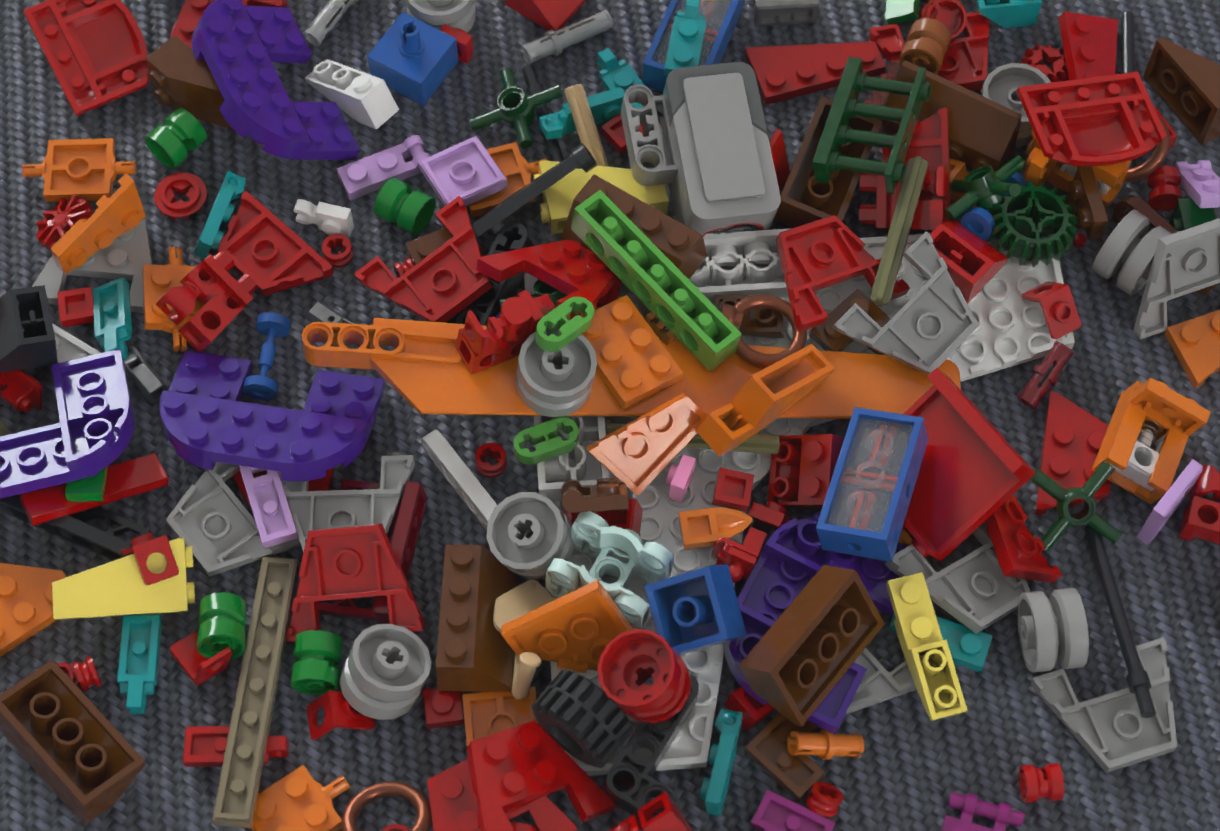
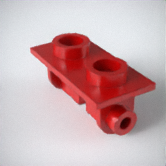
M21 370L0 373V390L6 387V389L0 392V397L19 412L24 411L27 413L34 406L39 410L42 409V386L35 377L28 376Z

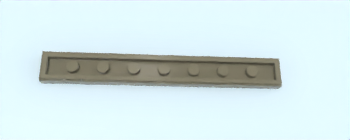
M262 557L212 818L213 824L217 826L252 828L299 569L298 559Z

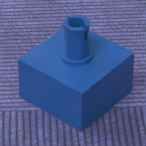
M402 12L368 54L370 75L383 79L391 90L424 106L458 62L456 38Z
M728 564L706 566L645 585L657 634L663 637L678 655L747 636Z

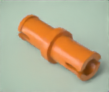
M825 729L820 730L819 733L792 731L790 736H788L787 748L790 755L793 756L818 755L820 759L824 760L832 759L833 756L859 758L864 751V740L861 734H833Z

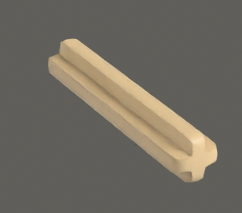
M576 84L567 87L565 94L581 144L583 143L597 162V166L609 167L583 85Z

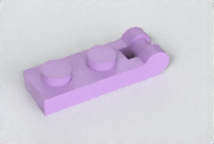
M418 135L410 136L402 144L336 168L338 177L349 200L381 189L391 178L395 177L402 181L422 173L418 162L430 157V155L424 152L425 145L421 137ZM413 157L411 161L405 163V158Z
M1199 160L1197 164H1188L1187 161L1176 162L1174 167L1180 170V186L1199 208L1220 207V178L1212 170L1210 160Z
M239 465L264 549L297 539L298 534L278 471ZM265 470L267 471L266 475L259 476L256 478H254L253 474Z

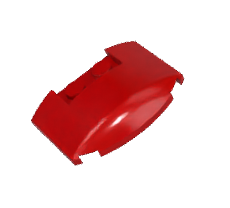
M46 0L23 10L32 32L76 116L148 86L149 78L147 73L149 69L145 59L148 56L143 34L133 15L121 0Z
M1138 72L1022 86L1017 89V94L1043 155L1064 164L1081 167H1099L1123 163L1143 156L1158 143L1161 144L1167 137Z

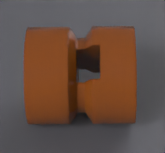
M931 18L915 21L910 28L906 43L901 52L900 66L906 60L914 65L926 68L927 71L937 75L950 43L951 34L949 29L942 22Z

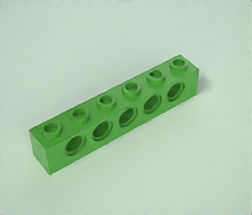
M601 190L574 208L571 230L675 334L677 339L710 372L736 352L742 333Z

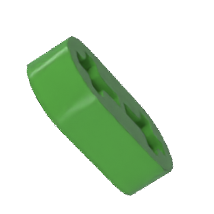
M571 297L542 317L537 324L535 333L537 345L545 351L556 352L587 331L591 326L594 315L592 303L583 297ZM571 312L574 314H579L580 312L584 314L583 318L577 315L570 320ZM557 329H559L558 336H556V335H554V334H551V335L547 336V335L545 334V333H546V330H547L549 333H553L554 331H556Z
M559 417L524 429L514 439L515 457L523 464L533 465L568 453L578 445V426L570 418ZM563 430L565 434H569V439L563 441L560 436H557V431ZM530 441L532 445H535L536 451L529 452L527 448H524V443Z

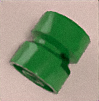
M177 108L164 120L165 126L158 125L144 139L150 152L170 169H175L187 158V150L195 151L207 140V134L203 126L191 113L183 108Z
M394 177L389 179L381 188L375 200L373 211L381 219L387 222H397L398 228L413 236H418L425 230L432 219L436 200L419 190L412 191L411 186Z
M220 592L207 595L200 601L198 614L200 629L197 634V649L203 657L209 659L227 647L233 651L230 660L236 659L243 654L245 650L246 635L244 626L246 624L247 607L241 597L232 593Z
M321 630L303 631L297 634L294 657L298 662L293 665L291 687L294 690L310 695H323L329 690H339L340 667L335 664L339 663L342 658V637L332 632Z

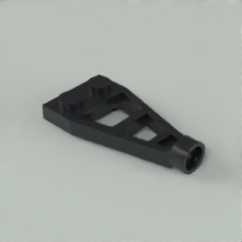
M583 143L571 151L572 154L480 216L471 225L478 236L486 231L489 236L499 231L509 222L507 217L573 170L583 169L587 173L595 168L597 162Z

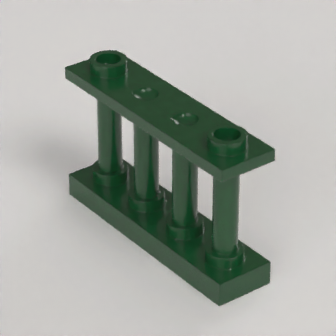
M848 57L812 161L816 182L829 184L833 171L845 169L884 176L887 193L894 194L897 182H902L906 170L904 160L923 102H928L931 95L932 86L931 82H927L926 68L919 67L914 83L869 77L867 73L863 72L861 58ZM866 89L909 96L906 109L861 103L858 100L860 92H864ZM856 116L901 122L897 136L850 129L849 126L850 119L856 118ZM847 142L890 148L892 151L888 163L843 156L840 153L842 144L846 145Z

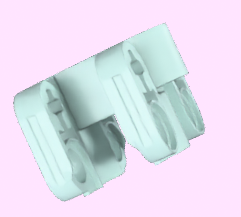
M580 512L571 527V538L579 552L596 558V561L588 573L583 564L579 567L569 561L554 558L546 572L547 590L555 597L560 598L591 582L599 580L633 629H642L648 618L650 604H647L642 598L627 589L632 579H640L648 585L669 578L673 572L674 555L667 548L655 542H646L642 546V539L634 530L609 526L602 517L593 512ZM617 549H621V550H623L624 552H626L627 554L621 553V552L618 551ZM610 574L617 577L618 581L608 584L604 583L600 578Z

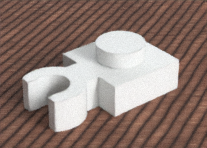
M298 199L294 208V212L298 213L296 222L306 225L317 224L318 230H322L328 235L343 234L350 237L354 228L351 209L320 201L318 206L303 199Z

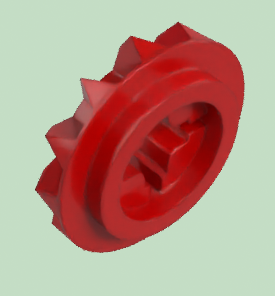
M1037 43L1034 48L1027 49L1022 57L1021 64H1027L1039 69L1049 78L1051 83L1067 81L1069 79L1063 47L1056 49L1052 47L1051 43L1047 46H1041ZM1042 59L1046 60L1047 63H1053L1052 68L1048 69L1046 65H1041Z
M185 172L174 173L165 177L155 189L154 200L162 215H168L174 221L177 217H184L188 220L189 216L195 212L200 214L201 207L207 204V189L204 182L194 174ZM174 192L182 196L186 194L188 202L183 200L177 201Z

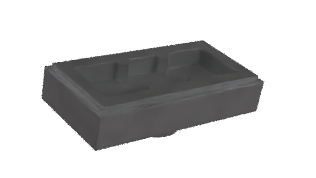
M755 0L754 26L817 23L819 0Z

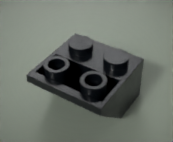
M45 285L13 289L6 292L0 297V373L57 364L56 340Z

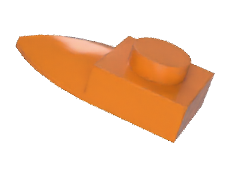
M722 507L682 511L678 514L684 550L712 547L718 539L723 537L731 538L741 533L753 522L752 517L743 512Z

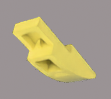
M923 572L888 580L886 587L896 618L893 622L912 679L930 720L933 721L967 712L947 640L942 638Z

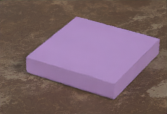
M477 136L418 162L419 169L444 206L458 196L468 206L508 187L507 179Z
M1193 459L1150 513L1137 535L1139 540L1146 545L1151 543L1190 492L1203 471L1201 464Z

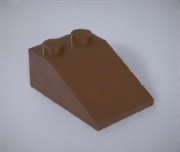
M176 35L145 58L149 69L147 75L155 89L153 95L163 107L169 106L173 111L177 108H183L197 120L233 129L219 110L224 102V98L206 61L196 60L193 50Z
M1165 38L1157 39L1143 79L1203 146L1220 136V65Z

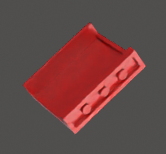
M936 368L927 376L933 386L903 413L904 415L924 418L928 444L902 531L909 530L915 539L911 543L924 557L930 554L942 561L1036 473L953 380Z

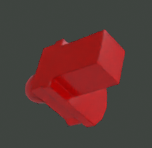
M750 527L742 545L726 537L718 539L714 543L712 550L714 557L717 559L715 565L728 564L733 583L740 581L742 577L747 579L755 565L767 533Z

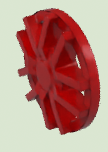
M72 195L69 200H66L64 197L61 198L59 204L53 209L43 211L42 214L45 217L42 221L36 222L38 226L37 240L45 248L50 249L78 220H88L93 215L91 205L86 200L77 198L76 195Z

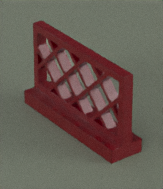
M343 479L340 490L380 489V483ZM406 481L403 496L394 516L393 525L391 523L390 526L392 531L389 541L408 582L428 497L420 483ZM375 596L372 609L357 608L352 601L355 598L339 599L333 604L321 603L322 601H318L319 614L380 621L381 624H390L387 596Z

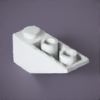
M326 59L317 64L314 71L305 77L307 83L331 102H336L338 107L354 120L376 130L399 110L383 79Z

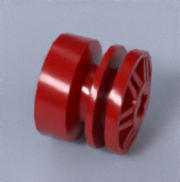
M634 629L622 632L608 643L600 656L597 670L601 687L607 696L621 707L624 713L638 722L653 724L668 720L681 710L689 697L691 679L688 667L676 651L672 649L670 644L653 631ZM649 678L654 680L650 686L645 683Z

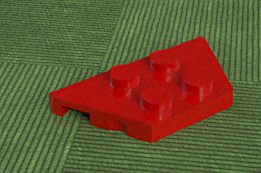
M941 108L937 110L936 114L922 122L918 121L916 123L904 162L907 167L910 158L922 157V159L928 162L926 174L932 173L938 166L947 167V197H937L931 191L921 190L919 200L947 201L948 208L951 205L948 108ZM882 147V162L888 163L892 149Z
M245 191L240 198L241 205L236 216H232L228 224V232L222 237L217 251L218 253L226 251L234 260L235 264L232 268L241 276L244 274L249 275L257 283L256 290L263 296H267L324 279L334 274L333 266L249 192Z
M1050 391L1047 402L1040 470L1065 489L1071 487L1082 488L1094 473L1092 467L1109 425L1057 392ZM1106 480L1093 496L1095 501L1108 498L1111 481ZM1038 486L1034 515L1040 516L1046 514L1047 510L1055 509L1057 500ZM1076 498L1069 503L1068 508L1078 506L1084 500Z

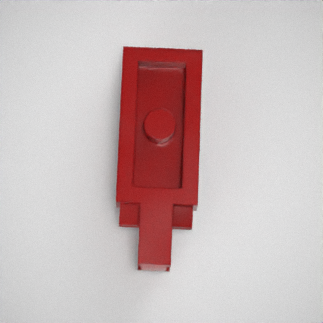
M230 726L186 727L183 753L184 766H223ZM269 730L263 765L268 764L269 758L289 757L287 736H270Z

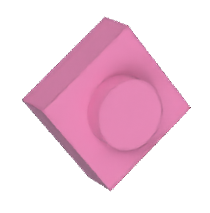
M683 454L678 466L671 465L665 484L670 485L669 499L679 503L683 502L694 475L695 458Z

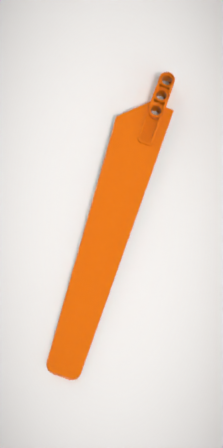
M374 318L373 325L313 322L303 329V354L309 364L318 367L376 370L420 414L541 415L527 407L517 393L515 378L519 355L477 373L471 374L455 348L459 329L464 328L465 324ZM660 339L684 372L681 381L623 410L595 371L589 399L581 409L568 416L641 417L682 393L689 397L708 416L709 413L730 403L749 377L764 368L752 365L734 353L710 372L679 340H674L666 345ZM315 342L325 343V345L319 347L312 346ZM350 344L360 345V347L356 349H351L347 346ZM748 345L753 350L763 354H777L787 349L783 347ZM386 346H392L396 349L392 351H386L382 348ZM818 350L835 370L778 418L851 419L854 407L903 414L933 384L927 378L928 375L887 355ZM945 360L938 369L950 377L961 389L959 368L951 360Z

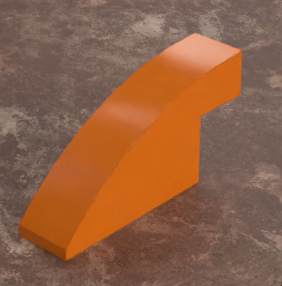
M810 344L751 375L733 400L709 413L696 432L720 457L754 436L789 410L826 379L835 368L813 344Z

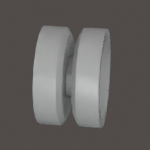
M406 0L407 14L438 30L446 24L469 32L476 20L475 0Z
M1009 63L997 67L988 74L983 84L981 96L1022 114L1016 147L1019 148L1029 145L1034 137L1030 136L1033 129L1017 94V89L1022 86L1051 82L1045 74L1035 67L1027 64Z
M1136 209L1130 211L1116 226L1100 249L1092 266V270L1106 280L1113 278L1119 273L1117 287L1130 296L1137 294L1147 283L1159 238L1172 234L1161 226L1155 227L1148 232L1150 226L1149 218Z
M557 329V330L554 331L553 333H549V332L546 330V333H545V334H546L547 336H549V335H551V334H554V335L558 336L559 329ZM534 332L521 347L515 378L517 393L524 404L537 414L549 417L568 416L581 409L590 397L597 367L595 350L588 339L581 334L561 350L556 352L545 351L535 342L536 332Z
M519 492L506 497L494 508L488 520L486 538L491 552L510 571L527 580L546 579V572L553 559L558 558L569 561L575 550V545L571 538V520L549 498L536 492Z
M1075 588L1054 589L1049 599L1042 591L1021 593L1017 606L1018 633L1023 658L1029 671L1033 673L1051 671L1056 661L1064 669L1084 667L1089 654V636L1085 609L1078 591Z
M377 624L363 630L355 639L349 657L342 668L340 686L343 696L352 708L364 716L378 720L396 719L408 713L416 703L421 688L424 686L430 673L432 661L428 648L419 636L401 626Z

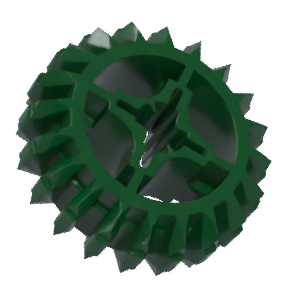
M1031 180L1023 187L1017 181L1016 183L1021 189L1020 194L1017 197L1002 196L1003 201L1000 204H993L992 208L988 210L996 223V227L992 229L990 235V242H997V251L1006 250L1008 260L1014 256L1019 258L1020 265L1025 260H1028L1034 268L1040 260L1047 266L1051 263L1052 258L1058 261L1064 252L1067 253L1072 246V240H1075L1078 217L1073 215L1075 212L1074 205L1066 204L1068 201L1067 195H1056L1057 187L1047 190L1045 189L1044 182L1039 187H1036Z

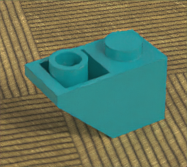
M976 0L980 14L1003 28L1036 25L1042 0Z

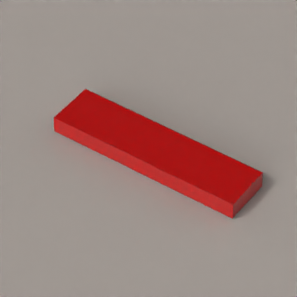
M153 453L108 466L103 501H67L65 496L67 483L22 493L20 494V502L33 526L167 486L168 476L157 455Z

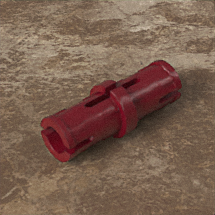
M1058 341L1053 344L1054 346L1042 363L1035 365L1032 370L1033 376L1021 394L1017 396L1021 403L1035 410L1050 386L1057 384L1059 381L1057 376L1069 358L1074 354L1069 347ZM1053 364V367L1051 368V370L1049 371V373L1046 375V377L1044 378V380L1042 381V383L1040 384V386L1037 387V385L1039 384V382L1041 381V379L1043 378V376L1046 374V372L1048 371V369L1050 368V366Z

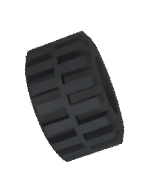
M562 670L531 705L539 725L560 747L581 762L597 768L604 767L633 732L631 723L624 711L607 696L605 691L589 679L568 670Z

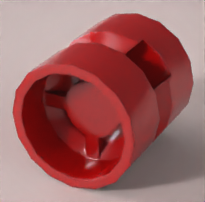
M957 0L929 1L919 14V19L931 18L942 22L949 29L951 39L957 37L967 24L965 8Z

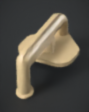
M528 580L496 599L493 616L494 626L501 633L503 624L556 599L538 581ZM524 652L519 657L515 653L512 695L516 700H522L527 696L536 668L541 663L540 657L535 653Z

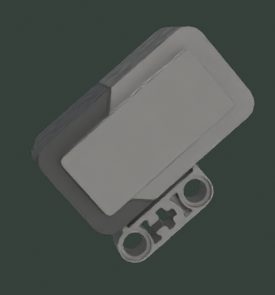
M731 62L674 69L666 79L661 96H653L652 91L644 85L636 84L626 90L621 107V118L632 176L637 183L643 186L668 184L675 220L700 233L703 237L711 233L713 235H720L722 233L729 234L731 232L770 229L781 203V196L756 75L749 64ZM631 103H639L643 108H635ZM640 125H643L642 132H638ZM650 162L655 168H646L641 163Z

